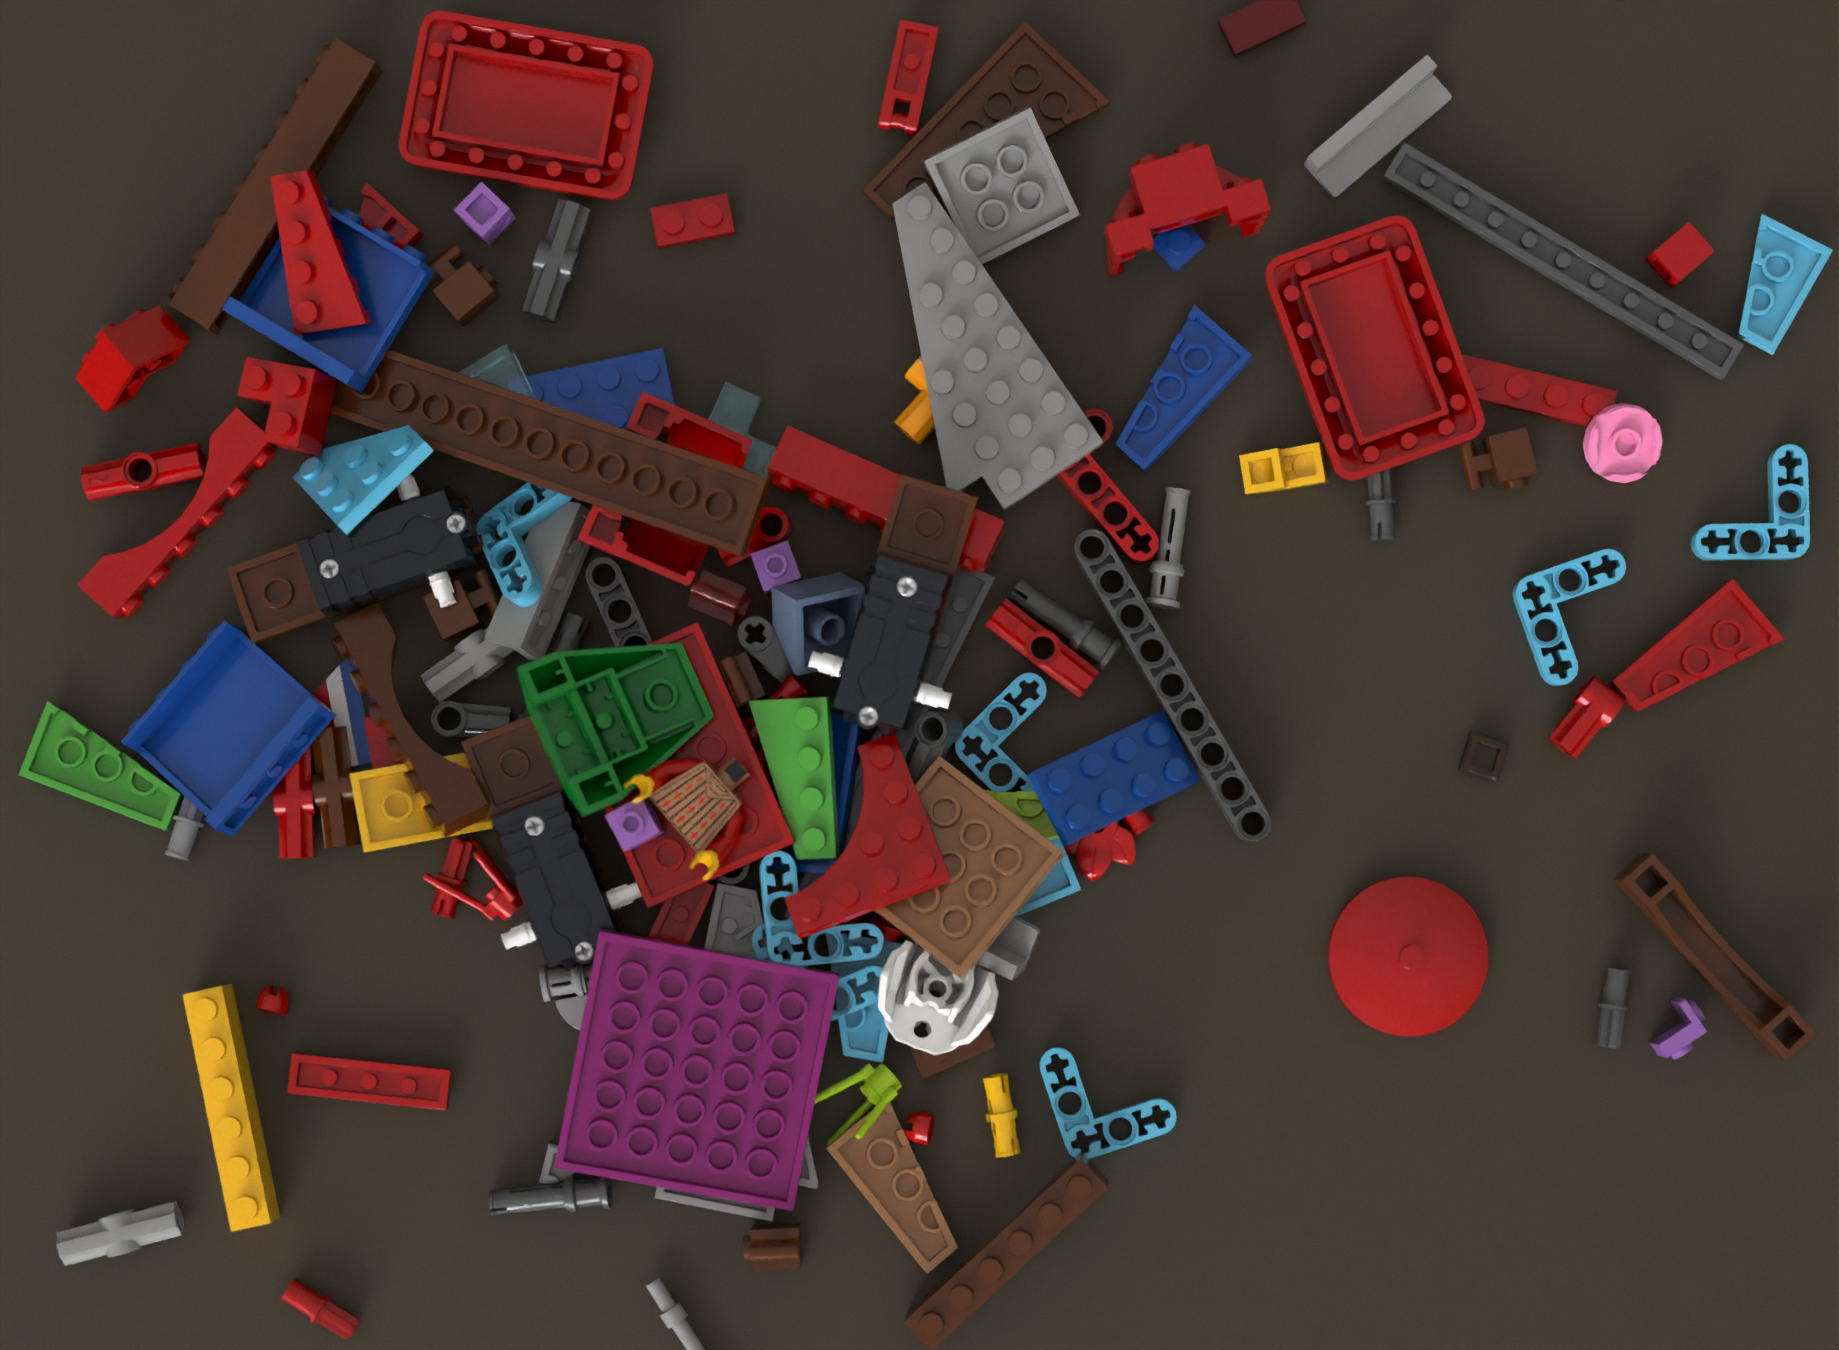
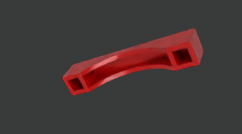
M236 407L210 436L209 457L203 480L194 499L180 518L162 534L141 546L120 553L103 555L77 586L112 617L123 619L125 616H133L144 604L145 600L142 597L152 586L157 588L168 578L171 573L169 567L178 557L184 558L194 549L198 542L195 539L205 527L209 529L220 520L224 514L223 506L231 498L237 499L246 491L250 485L248 479L257 468L260 470L264 469L275 458L277 452L274 449L277 446L263 441L265 430L245 412Z

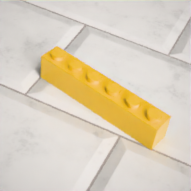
M233 984L182 994L231 1232L272 1223L281 1217Z

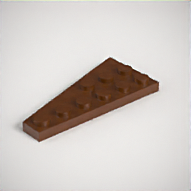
M1024 22L862 190V193L892 220L895 218L892 204L922 183L926 182L935 197L938 196V192L922 161L930 155L1026 107L1032 109L1046 139L1109 106L1111 101L1030 25Z

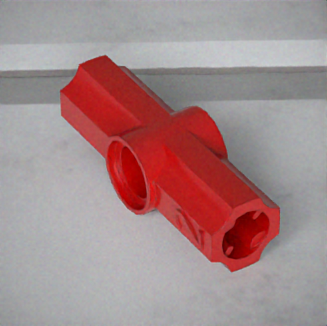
M192 443L150 453L135 452L126 458L81 467L80 477L87 500L95 501L142 490L151 492L159 489L161 486L203 478L206 460L201 445L199 443ZM149 462L152 467V473L147 480L139 482L136 477V471L141 464Z
M1007 598L985 625L1022 654L1032 665L1041 669L1078 699L1100 673V671L1060 641L1053 632L1046 630ZM1045 638L1052 643L1054 652L1050 658L1045 660L1038 659L1033 655L1031 645L1036 639Z
M312 744L273 789L274 812L279 817L280 859L316 857L315 815H318L319 808L315 804L312 790V774L314 773Z

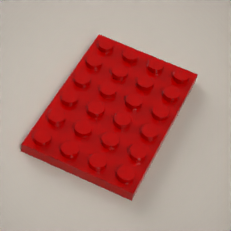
M699 622L647 644H683L714 714V717L666 761L692 757L700 763L707 760L718 771L733 757H736L750 774L733 790L743 801L739 808L743 813L744 819L736 844L723 860L719 862L715 873L708 880H704L703 878L709 872L708 866L698 862L692 870L690 869V864L698 853L648 797L666 832L631 851H623L647 908L795 843L776 795ZM637 786L620 802L604 808L606 814L639 797L641 794L640 788Z

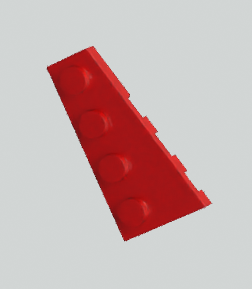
M304 170L271 176L294 334L302 335L373 324L369 311L364 310L358 295L361 291L356 278L351 276L343 255L346 253L340 239H336L330 223L332 217L314 171Z
M1730 579L1614 677L1610 684L1635 712H1639L1785 638L1733 579Z

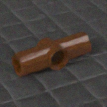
M346 726L328 727L312 743L315 772L312 774V790L315 804L320 808L325 849L361 844L349 776L350 773H355L356 771L351 767Z

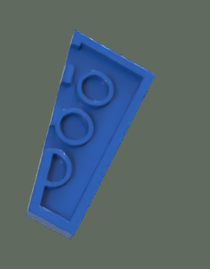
M1195 305L1187 316L1188 319L1182 330L1177 334L1170 346V351L1161 367L1154 374L1144 397L1137 404L1115 443L1116 448L1144 473L1152 467L1253 360L1252 355Z

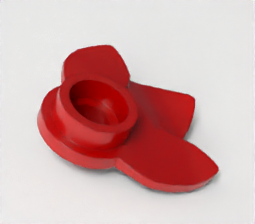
M1118 821L1064 847L1067 855L1076 854L1079 870L1090 881L1100 878L1109 868L1111 860L1125 865H1133L1136 857L1134 837L1128 829L1119 825Z

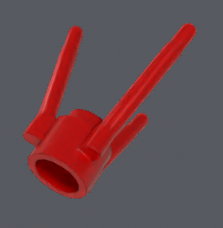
M475 838L469 839L474 844V857L495 883L484 895L489 901L487 904L428 873L423 875V879L426 882L481 911L490 921L496 915L503 921H506L523 904L518 890L507 880Z

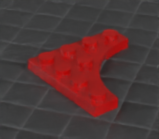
M895 733L857 746L863 769L864 794L859 821L853 836L838 860L825 874L803 890L784 898L799 939L951 881Z

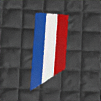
M345 659L313 694L336 714L326 728L346 726L352 767L372 762L363 719L365 712L362 697L356 690L349 672L354 670L348 659Z

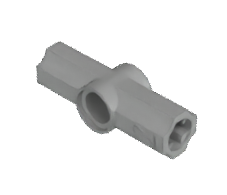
M488 628L485 630L480 629L463 639L454 647L453 653L437 662L420 676L430 692L441 703L448 700L474 680L476 682L495 672L505 663V658L516 650L490 643L485 639Z
M177 1201L151 1206L135 1212L134 1209L125 1210L98 1218L97 1222L57 1232L56 1246L64 1266L89 1261L107 1255V1258L140 1250L143 1248V1245L183 1235L184 1219Z

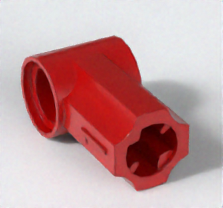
M776 507L763 508L745 557L719 548L716 549L729 569L749 559L751 553L787 541L792 534V521L785 512ZM771 516H779L783 522L781 532L773 537L767 536L763 530L765 520Z
M1595 675L1579 690L1572 701L1574 705L1548 736L1555 746L1572 758L1579 756L1600 728L1606 727L1626 703L1623 697Z

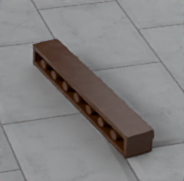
M337 38L334 39L331 46L326 45L320 51L316 59V70L310 79L305 78L300 83L295 93L296 102L289 112H283L278 118L274 127L276 134L269 145L264 144L258 150L253 161L254 169L248 178L244 177L239 181L233 192L234 201L227 212L222 211L217 216L212 225L214 233L206 245L202 244L197 248L191 259L193 266L185 278H180L171 290L170 298L172 300L168 305L217 336L230 317L229 313L222 310L229 296L240 301L280 236L271 176L311 170L314 171L317 177L383 72L374 60Z

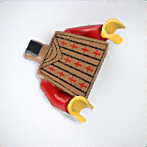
M688 757L664 761L643 775H637L624 784V789L631 784H635L640 788L641 794L632 800L633 803H639L647 797L653 801L698 853L691 862L690 869L692 870L698 862L706 864L709 872L703 879L708 880L717 870L719 862L723 860L737 842L744 819L743 813L739 808L743 801L733 790L750 774L736 757H733L718 771L707 760L700 763L697 759Z

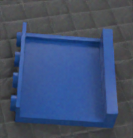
M324 196L332 217L330 221L336 239H340L346 253L343 255L351 276L356 278L361 291L358 295L364 310L369 311L373 324L295 335L280 237L241 301L239 302L229 296L222 310L362 393L435 271L424 264L427 258L426 255L408 244L401 250L392 244L395 237L377 226H374L372 231L367 230L361 226L364 219L344 207L340 213L330 208L333 201Z
M224 620L219 626L210 631L206 642L197 653L183 663L179 674L168 687L159 691L154 699V703L145 714L131 724L128 734L121 742L125 746L136 750L207 817L204 820L210 826L221 833L233 837L336 714L257 643H252L250 637L244 631Z

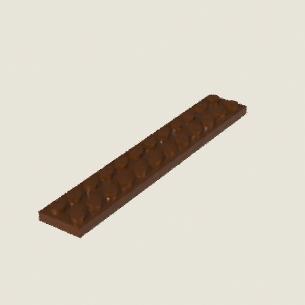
M387 350L362 393L338 380L330 411L332 415L381 432L409 425L433 450L742 557L746 556L772 480L752 472L391 350Z

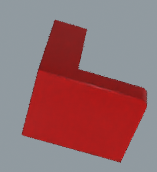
M1688 222L1645 260L1671 289L1713 254L1714 250L1695 227Z

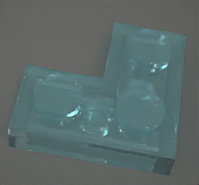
M725 381L708 420L751 438L752 445L742 469L769 478L767 466L776 447L747 434L762 398Z

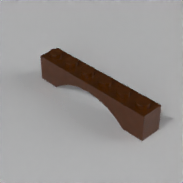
M376 603L335 622L336 637L331 639L333 647L340 660L348 659L354 671L349 672L358 693L366 692L372 704L368 705V710L377 727L384 725L390 738L386 739V743L393 758L396 761L402 759L408 771L404 773V776L414 795L421 793L427 805L423 807V811L430 826L433 829L439 826L444 837H447L488 817V802L470 769L455 764L432 750L416 735L403 716L395 697L392 682V669L397 651L396 635L379 604Z
M1653 853L1640 854L1613 879L1775 1058L1785 1061L1790 1060L1817 1035L1791 1004L1768 985L1722 938L1700 912L1678 880Z
M1081 1151L991 1240L906 1313L903 1323L928 1350H934L1109 1188V1180Z

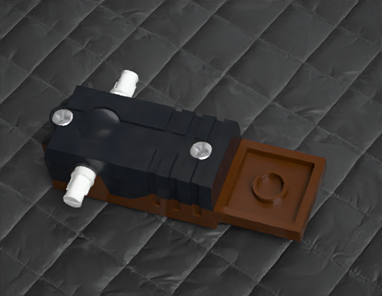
M410 473L397 486L399 498H401L402 502L367 515L348 534H345L338 526H335L333 530L327 529L318 532L313 537H304L297 540L295 544L226 568L251 642L256 644L329 617L336 618L428 584L432 587L435 598H438L441 608L455 604L454 589L450 577L482 566L478 555L483 552L482 547L484 544L481 534L478 535L476 523L471 516L473 509L469 498L458 497L456 491L449 486L420 495V489H418L414 476L412 477Z
M903 473L900 474L878 551L875 553L872 563L874 567L867 580L868 587L862 597V608L858 611L845 657L841 658L838 655L835 656L825 652L821 654L813 650L808 667L818 669L819 672L829 674L832 677H838L830 707L842 710L844 722H857L865 729H871L877 725L882 730V734L889 735L890 733L894 734L899 728L908 730L918 702L923 705L926 704L936 708L940 706L948 709L952 693L945 692L942 688L930 685V683L926 684L924 680L957 574L956 571L977 505L978 496Z
M530 715L461 741L475 780L488 802L489 820L493 830H496L498 834L497 840L501 849H504L505 860L508 867L512 869L513 880L529 917V922H524L519 926L511 928L509 932L501 934L505 948L508 950L514 946L520 947L537 940L549 968L561 963L567 971L575 969L580 963H590L594 960L600 929L626 933L617 908L620 909L622 906L633 903L634 899L643 897L637 882L635 881V883L630 885L624 884L609 890L578 810L561 787Z

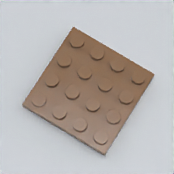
M938 756L915 784V788L951 881L875 911L963 980L1063 858L1064 853L959 770Z

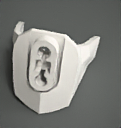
M906 940L901 947L891 952L882 970L878 1009L884 1016L886 1027L896 1041L933 1055L950 1052L959 1045L970 1044L992 1019L999 994L995 983V973L987 971L983 966L976 963L966 977L961 980L918 944ZM935 990L939 992L941 997H934L929 991ZM921 1022L927 1024L925 1029L928 1032V1036L925 1038H920L914 1033V1028L920 1026Z

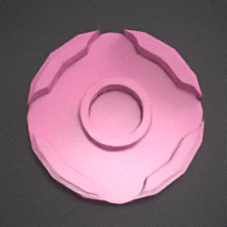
M1625 403L1607 406L1593 417L1586 428L1583 441L1585 459L1592 470L1606 480L1620 483L1639 480L1647 474L1645 472L1652 465H1655L1660 457L1663 444L1661 427L1656 419L1640 406Z

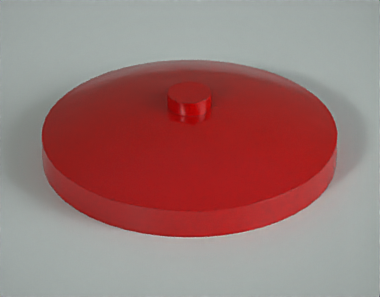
M1419 877L1388 878L1371 884L1358 892L1346 903L1337 916L1331 929L1327 948V963L1331 982L1346 1008L1370 1027L1397 1036H1422L1435 1033L1460 1019L1478 998L1485 983L1489 962L1485 932L1479 918L1470 905L1460 895L1445 885Z

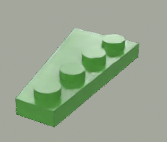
M830 696L749 701L782 813L795 840L792 846L796 859L840 857Z
M47 701L18 774L164 831H170L174 822L172 819L173 815L177 814L184 796L178 789L52 701Z

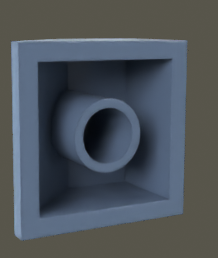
M841 572L771 587L772 624L795 675L800 676L818 671L816 668L808 667L813 650L821 654L825 652L835 656L838 655L841 658L845 657L858 611L862 608L861 601L865 591L864 584Z

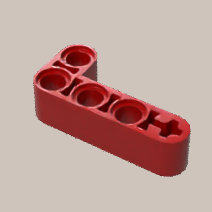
M1098 409L1088 410L1084 412L1087 419L1097 420L1104 426L1105 434L1101 437L1104 443L1056 477L1125 559L1133 564H1145L1154 557L1158 550V536L1091 457L1107 443L1113 427L1109 415L1104 411ZM1084 475H1092L1098 479L1100 489L1095 494H1085L1078 487V480ZM1110 505L1120 506L1125 512V521L1119 525L1108 523L1104 518V509ZM1131 521H1133L1137 526L1133 527L1131 532L1138 540L1144 537L1148 539L1149 543L1146 546V550L1149 553L1145 554L1141 550L1134 553L1131 550L1134 541L1130 535L1126 533L1124 538L1121 539L1117 534L1125 531Z

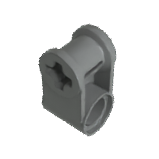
M758 616L746 618L741 622L737 634L740 646L758 661L759 665L780 684L783 685L791 675L796 677L773 625L766 619ZM759 625L763 627L762 636L765 641L762 644L757 641L751 645L746 642L748 633L745 630L749 626L753 629L758 628Z

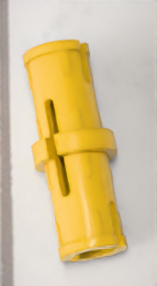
M1008 1073L992 1074L990 1077L984 1076L982 1078L989 1111L986 1113L987 1122L991 1123L995 1156L1008 1157L1020 1154L1015 1118L1018 1115L1017 1109L1013 1108Z

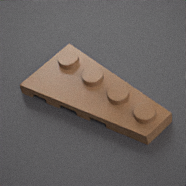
M889 1102L861 1139H857L855 1133L871 1111L828 1145L826 1150L925 1273L928 1274L958 1249V1246L910 1147V1143L897 1119L892 1104Z

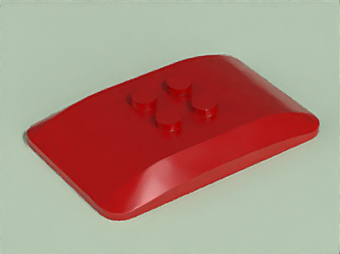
M447 11L432 12L423 19L420 26L400 132L399 151L404 160L417 167L566 194L618 200L630 191L633 184L654 70V61L650 52L645 47L637 44Z
M1399 215L1389 216L1279 255L1269 262L1264 273L1265 283L1332 467L1338 476L1349 481L1360 480L1470 441L1480 434L1485 423L1484 413L1417 231L1410 220Z

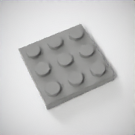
M1026 107L922 160L948 216L981 264L1080 215L1030 107Z

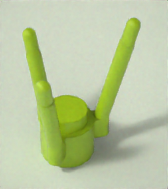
M868 1063L859 1072L816 1094L814 1104L861 1080L864 1081L860 1090L867 1097V1100L828 1140L827 1145H830L853 1126L875 1105L855 1133V1137L861 1139L887 1104L898 1095L897 1091L902 1085L884 1064L880 1063L874 1069Z

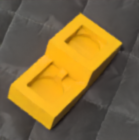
M1320 442L1239 455L1246 495L1328 482L1323 448Z

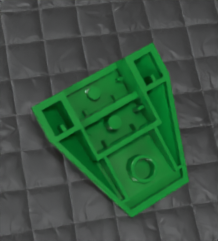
M682 643L556 651L517 668L530 718L561 787L582 817L620 802L637 787V785L631 784L624 789V784L634 776L643 775L645 772L666 761L714 717Z

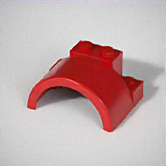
M1196 142L1188 143L1173 150L1174 155L1159 159L1158 154H1151L1135 161L1136 166L1130 168L1128 175L1131 187L1119 202L1114 217L1110 219L1111 224L1106 225L1104 231L1107 242L1106 264L1109 277L1124 274L1122 262L1135 257V251L1145 249V252L1153 250L1154 242L1152 235L1212 218L1225 212L1229 227L1238 224L1244 238L1258 234L1271 211L1262 179L1251 182L1250 177L1239 178L1228 170L1216 166L1209 144L1198 147Z
M643 391L626 427L627 431L657 441L662 434L670 433L666 444L740 469L743 468L752 445V440L749 437ZM592 505L578 537L580 542L615 557L619 556L686 586L691 585L709 547L707 544ZM623 520L631 523L626 534L622 531Z

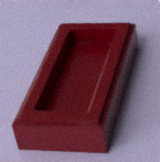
M1259 0L1218 20V25L1234 58L1306 23V19L1296 0Z

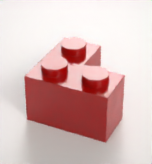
M160 305L145 312L139 309L132 313L125 322L118 325L110 323L96 334L95 339L97 342L83 356L81 360L83 365L75 379L101 409L107 413L133 400L148 376L176 363L190 339Z
M246 357L237 396L270 407L263 441L287 450L321 455L338 379L316 369Z

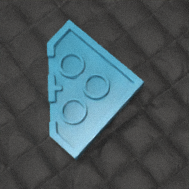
M407 425L322 449L320 456L314 455L301 465L300 470L293 476V479L345 534H348L434 450Z

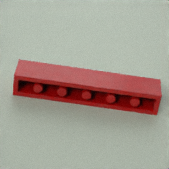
M787 426L767 466L769 478L773 480L772 484L788 493H794L795 490L809 496L808 500L824 509H829L830 506L844 511V516L857 524L865 525L866 522L880 527V532L883 534L900 477L899 474L790 426ZM975 508L959 561V569L968 573H974L975 570L985 573L1004 533L1005 521Z

